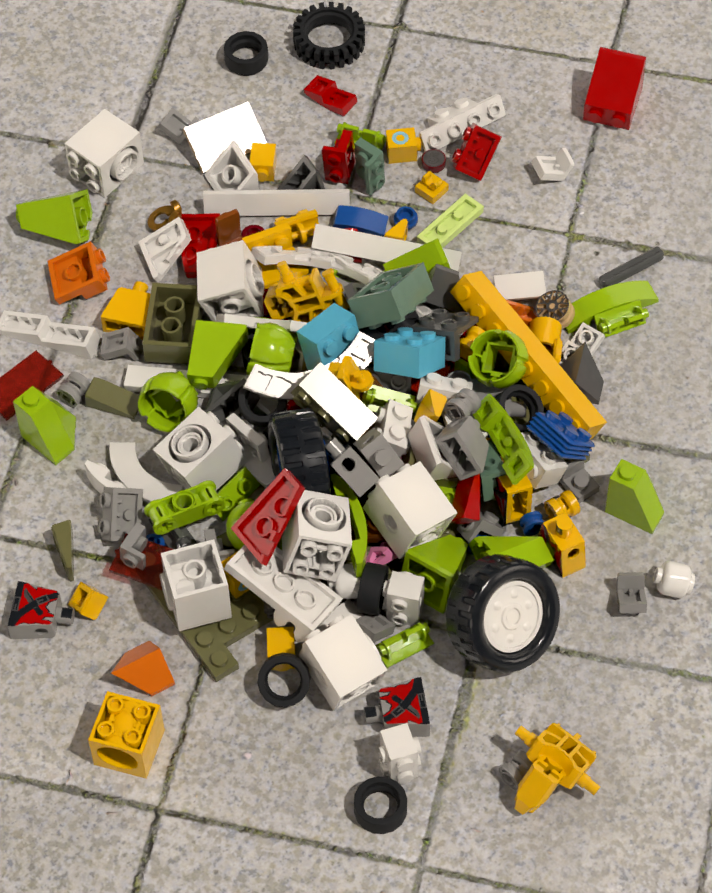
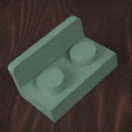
M360 137L354 143L356 173L365 180L366 193L371 195L376 190L381 189L385 183L384 155L382 150Z
M488 440L489 448L484 471L480 473V494L484 502L494 499L493 488L497 487L496 477L506 475L502 467L503 461L492 440Z

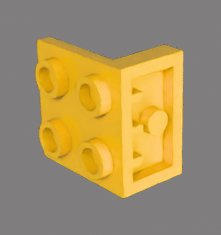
M287 222L242 238L250 251H252L253 247L282 246V250L296 251L292 244L291 227ZM257 260L262 268L264 289H268L270 285L279 282L281 277L277 264L263 265ZM287 264L293 273L299 272L302 276L309 274L307 266Z

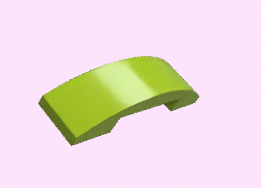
M628 281L614 284L572 302L575 308V316L565 329L570 334L576 332L583 322L591 326L594 315L640 299L642 308L658 303L659 299L648 281Z
M488 393L481 400V407L473 416L480 423V428L490 435L504 460L502 464L503 469L511 483L516 485L534 468L533 457L527 442L514 421L499 402Z
M332 473L330 474L331 494L349 498L350 521L356 540L352 541L349 555L356 578L362 576L367 558V524L365 515L353 490L340 476Z

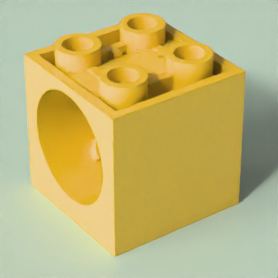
M107 691L88 739L94 765L147 779L165 731L161 705Z

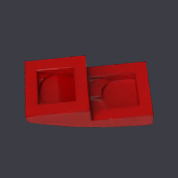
M319 75L303 89L304 93L312 100L341 116H345L358 102L355 94L338 89L336 81Z

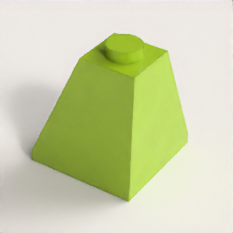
M88 189L16 204V219L20 223L21 229L73 244H80L89 240L90 231L86 230L88 221H92L93 212Z
M437 238L384 263L383 267L385 270L383 271L424 262L429 274L436 264L450 268V265Z
M196 320L187 371L189 383L194 388L205 390L217 386L248 341L247 325Z
M31 386L13 401L21 436L55 466L75 450L76 416L58 401L34 386Z
M621 459L609 478L605 512L653 534L664 515V510L654 484L645 469Z
M478 536L469 543V547L476 560L488 555L503 554L532 562L542 569L548 567L554 561L552 547L541 536Z

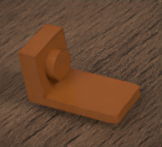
M237 209L225 212L215 219L218 247L242 240L240 215Z

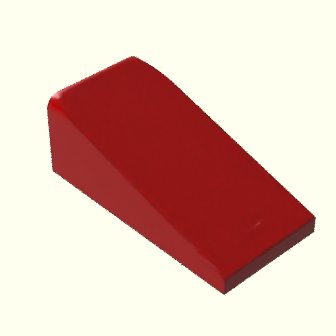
M480 474L458 481L452 506L457 511V514L451 523L464 525L480 520Z

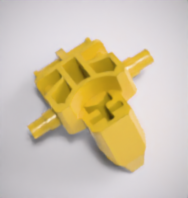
M281 261L277 264L281 279L279 282L270 285L264 300L272 319L281 320L292 317L294 321L307 323L333 304L332 299L346 310L350 307L342 293L344 288L341 283L337 282L332 268L322 272V276L327 282L326 284L317 267L312 269L311 274L302 276L299 272L293 273L286 261Z
M551 723L547 730H544L539 736L529 732L522 725L517 729L515 735L530 748L526 756L533 763L518 784L514 809L522 815L527 812L533 813L548 800L558 784L568 789H572L577 784L582 789L585 788L592 795H595L601 786L586 774L596 759V751H592L579 741L582 735L578 732L573 736L563 729L559 723Z

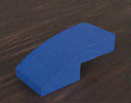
M339 205L332 227L341 229L354 228L358 229L359 232L384 236L389 216L365 208Z

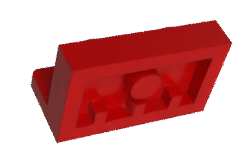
M472 123L471 127L467 126L461 138L464 142L460 149L457 148L451 159L454 162V169L481 181L502 137L475 123Z
M343 130L340 139H336L334 147L323 146L322 158L325 180L333 183H349L356 163L353 131Z

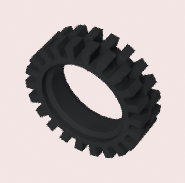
M321 2L318 9L313 4L309 6L310 12L304 9L302 16L298 15L296 17V22L294 21L293 24L295 51L297 50L298 57H302L303 62L307 63L310 60V66L315 67L319 63V69H325V64H329V68L332 70L335 69V64L338 63L339 68L345 67L344 61L350 65L353 63V58L357 60L360 57V53L363 52L365 46V24H363V19L359 17L357 11L352 13V7L347 6L344 10L343 3H338V6L334 7V2H329V7H325L324 2ZM322 24H337L346 28L350 33L349 39L344 44L329 48L315 45L310 41L308 35L313 28Z

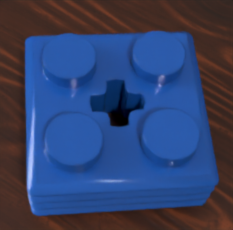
M550 410L546 413L536 412V416L532 417L533 421H529L530 425H526L527 429L559 458L586 460V456H589L592 447H595L594 443L590 440L592 436L582 428L577 429L572 425L573 419L564 412H560L559 415Z

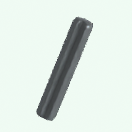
M654 247L599 277V284L602 288L618 284L663 260L664 252L660 247Z

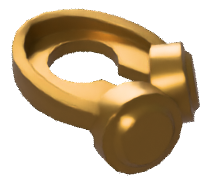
M173 200L170 202L171 205L159 207L150 214L147 224L153 232L178 217L182 218V208L178 201ZM161 214L170 216L160 224L155 223L156 217Z

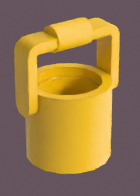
M536 317L529 323V329L559 364L563 345L561 340L562 325L554 318Z

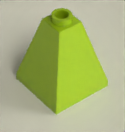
M451 534L408 549L405 553L402 571L425 577L424 603L442 614L446 612L451 589L459 577L469 545L463 538L455 537Z

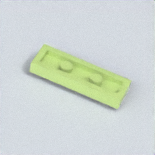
M465 193L417 235V243L426 244L438 238L442 248H444L483 213L484 206Z

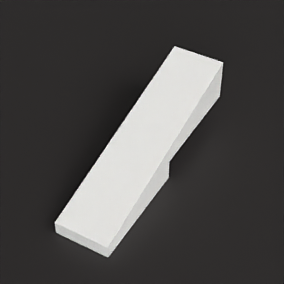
M4 310L0 317V335L88 359L93 358L101 342L95 327L51 322L47 315Z

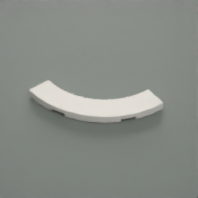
M282 246L253 247L251 251L255 259L263 265L278 264L281 261H286L287 264L312 266L322 269L332 268L338 270V273L356 279L365 285L381 272H384L368 263H365L364 266L354 263V259L349 256L306 247H297V251L282 250Z
M359 331L347 350L332 362L341 363L344 356H351L360 370L365 369L374 358L375 339ZM330 363L324 366L328 369ZM255 364L243 388L262 396L290 400L294 397L290 392L312 370L288 373L271 370Z

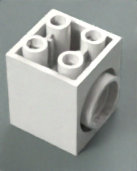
M106 109L102 110L65 142L70 176L76 181H81L90 191L98 193L104 198L144 164L140 132Z
M243 240L197 252L198 302L213 322H216V314H232L247 317L264 316L262 268Z
M197 407L153 448V451L169 475L182 485L184 489L196 486L203 481L211 480L215 483L217 491L247 462L242 453L245 449L235 439L236 434L229 426L225 425L222 427L219 424V419L211 411L206 413L200 407Z
M421 461L412 466L409 463L405 464L391 477L388 474L381 477L375 483V489L367 495L368 500L363 506L369 518L399 559L405 556L408 549L441 537L457 514V511Z
M304 490L282 534L283 573L336 582L352 547L349 498Z
M214 539L161 553L164 573L160 574L161 585L168 610H173L179 631L232 618L229 587Z
M352 614L346 618L343 615L335 618L328 624L330 627L322 632L316 629L308 634L298 655L308 666L310 675L333 711L380 684L387 672L377 647L371 638L362 631Z

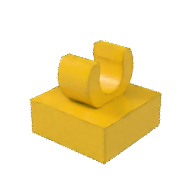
M428 171L422 177V180L415 185V193L431 204H434L449 190V184L431 171Z

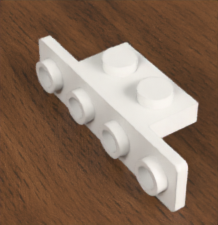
M495 94L479 103L468 98H460L453 105L436 110L435 114L427 117L430 127L419 133L424 153L430 149L438 150L462 138L464 130L467 126L471 127L472 123L484 127L504 117L506 113L501 96Z
M232 413L226 418L227 426L236 434L235 439L245 449L242 453L247 462L242 468L247 467L255 479L267 488L276 478L272 471L271 458L267 447L269 442L261 432L257 433L254 431L246 419H240L235 413Z

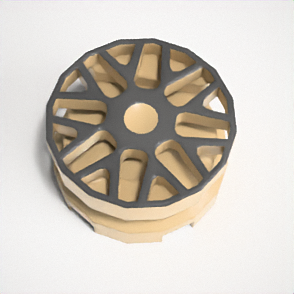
M552 290L544 293L538 299L536 313L538 317L556 319L562 325V329H564L573 321L575 308L566 294L561 291Z

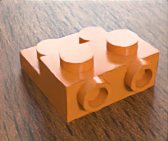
M91 241L47 261L54 298L59 304L79 295L88 299L108 290L107 282L110 281V276L102 264L106 262L105 254L101 248L97 249Z

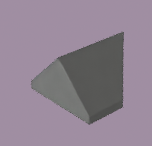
M304 155L277 190L325 189L320 172L308 156Z
M436 264L428 274L434 291L426 297L427 301L425 302L454 312H466L450 293L460 280L459 271Z
M584 342L560 366L592 404L599 405L604 381L586 342Z
M243 378L239 381L217 384L215 388H212L207 408L204 412L208 413L211 411L219 419V424L222 427L227 425L226 418L232 413H235L240 419H244L239 410L238 394L246 380ZM253 392L249 394L247 399L251 411H253L261 399L258 394Z

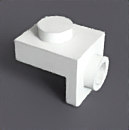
M560 148L555 157L535 156L531 162L540 180L564 181L574 166V162L566 148Z

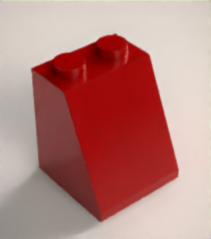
M600 47L584 104L583 120L615 128L630 129L643 89L646 65L645 56Z

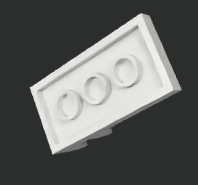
M244 545L227 562L224 568L225 571L275 609L274 622L278 627L285 626L288 622L293 623L295 626L294 637L298 642H305V637L316 630L339 606L343 599L317 578L283 573V553L277 546L267 566L262 565Z

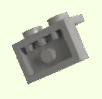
M104 487V492L100 497L103 516L99 522V533L102 535V540L124 541L136 522L142 524L143 489Z

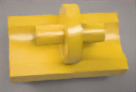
M304 209L298 211L296 216L290 218L284 216L276 218L274 226L287 222L291 227L292 242L300 241L301 244L307 243L308 237L313 236L315 225L319 224L318 213L315 209L311 211Z
M344 356L341 363L331 362L328 370L359 400V393L368 391L373 385L374 379L372 374L367 370H360L351 356Z

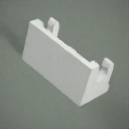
M543 271L493 276L492 284L509 301L540 298L546 293Z

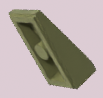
M93 377L85 394V400L88 407L135 419L139 410L138 399L140 395L101 378Z
M66 520L52 525L51 530L66 575L71 582L74 581V540L71 520Z

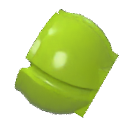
M271 322L257 323L249 356L251 359L247 366L246 375H250L255 364L271 370L289 373L297 337L292 336L288 330L278 324Z
M500 329L485 331L470 346V349L473 351V354L468 356L471 371L475 378L487 387L495 386L498 389L514 385L523 377L527 370L525 367V363L529 361L527 348L522 339L511 331ZM498 350L512 352L508 373L494 371Z
M181 371L176 373H159L148 379L142 387L138 399V409L141 416L146 415L148 417L146 422L159 431L172 432L197 408L198 393Z

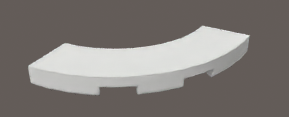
M216 314V322L245 324L247 328L254 329L257 328V323L271 322L284 327L289 332L297 333L296 331L307 324V322Z
M110 442L109 453L114 474L126 488L143 489V501L150 503L153 500L162 499L183 490L182 485L163 482L147 473L137 459L135 442Z

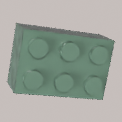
M424 262L381 272L347 301L352 314L356 317L358 329L364 327L376 329L386 322H390L393 325L406 319L405 316L414 312L417 305L427 301L426 297L434 289Z

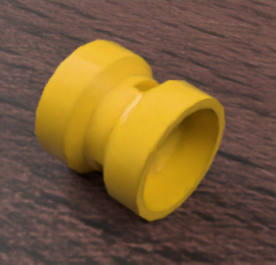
M472 326L466 331L465 338L460 339V357L468 361V356L473 354L470 346L480 334L485 332L482 328Z
M570 490L562 492L556 499L551 498L544 502V508L549 519L563 513L573 517L579 514L581 510L577 498Z

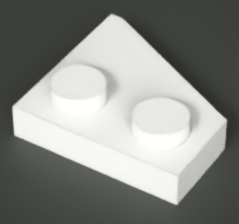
M180 217L138 241L152 277L157 282L163 279L192 240L184 220Z

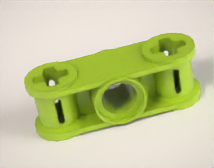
M207 480L162 499L151 501L145 506L144 513L151 519L155 534L163 535L181 526L220 513L225 507V502L223 498L218 496L215 483Z

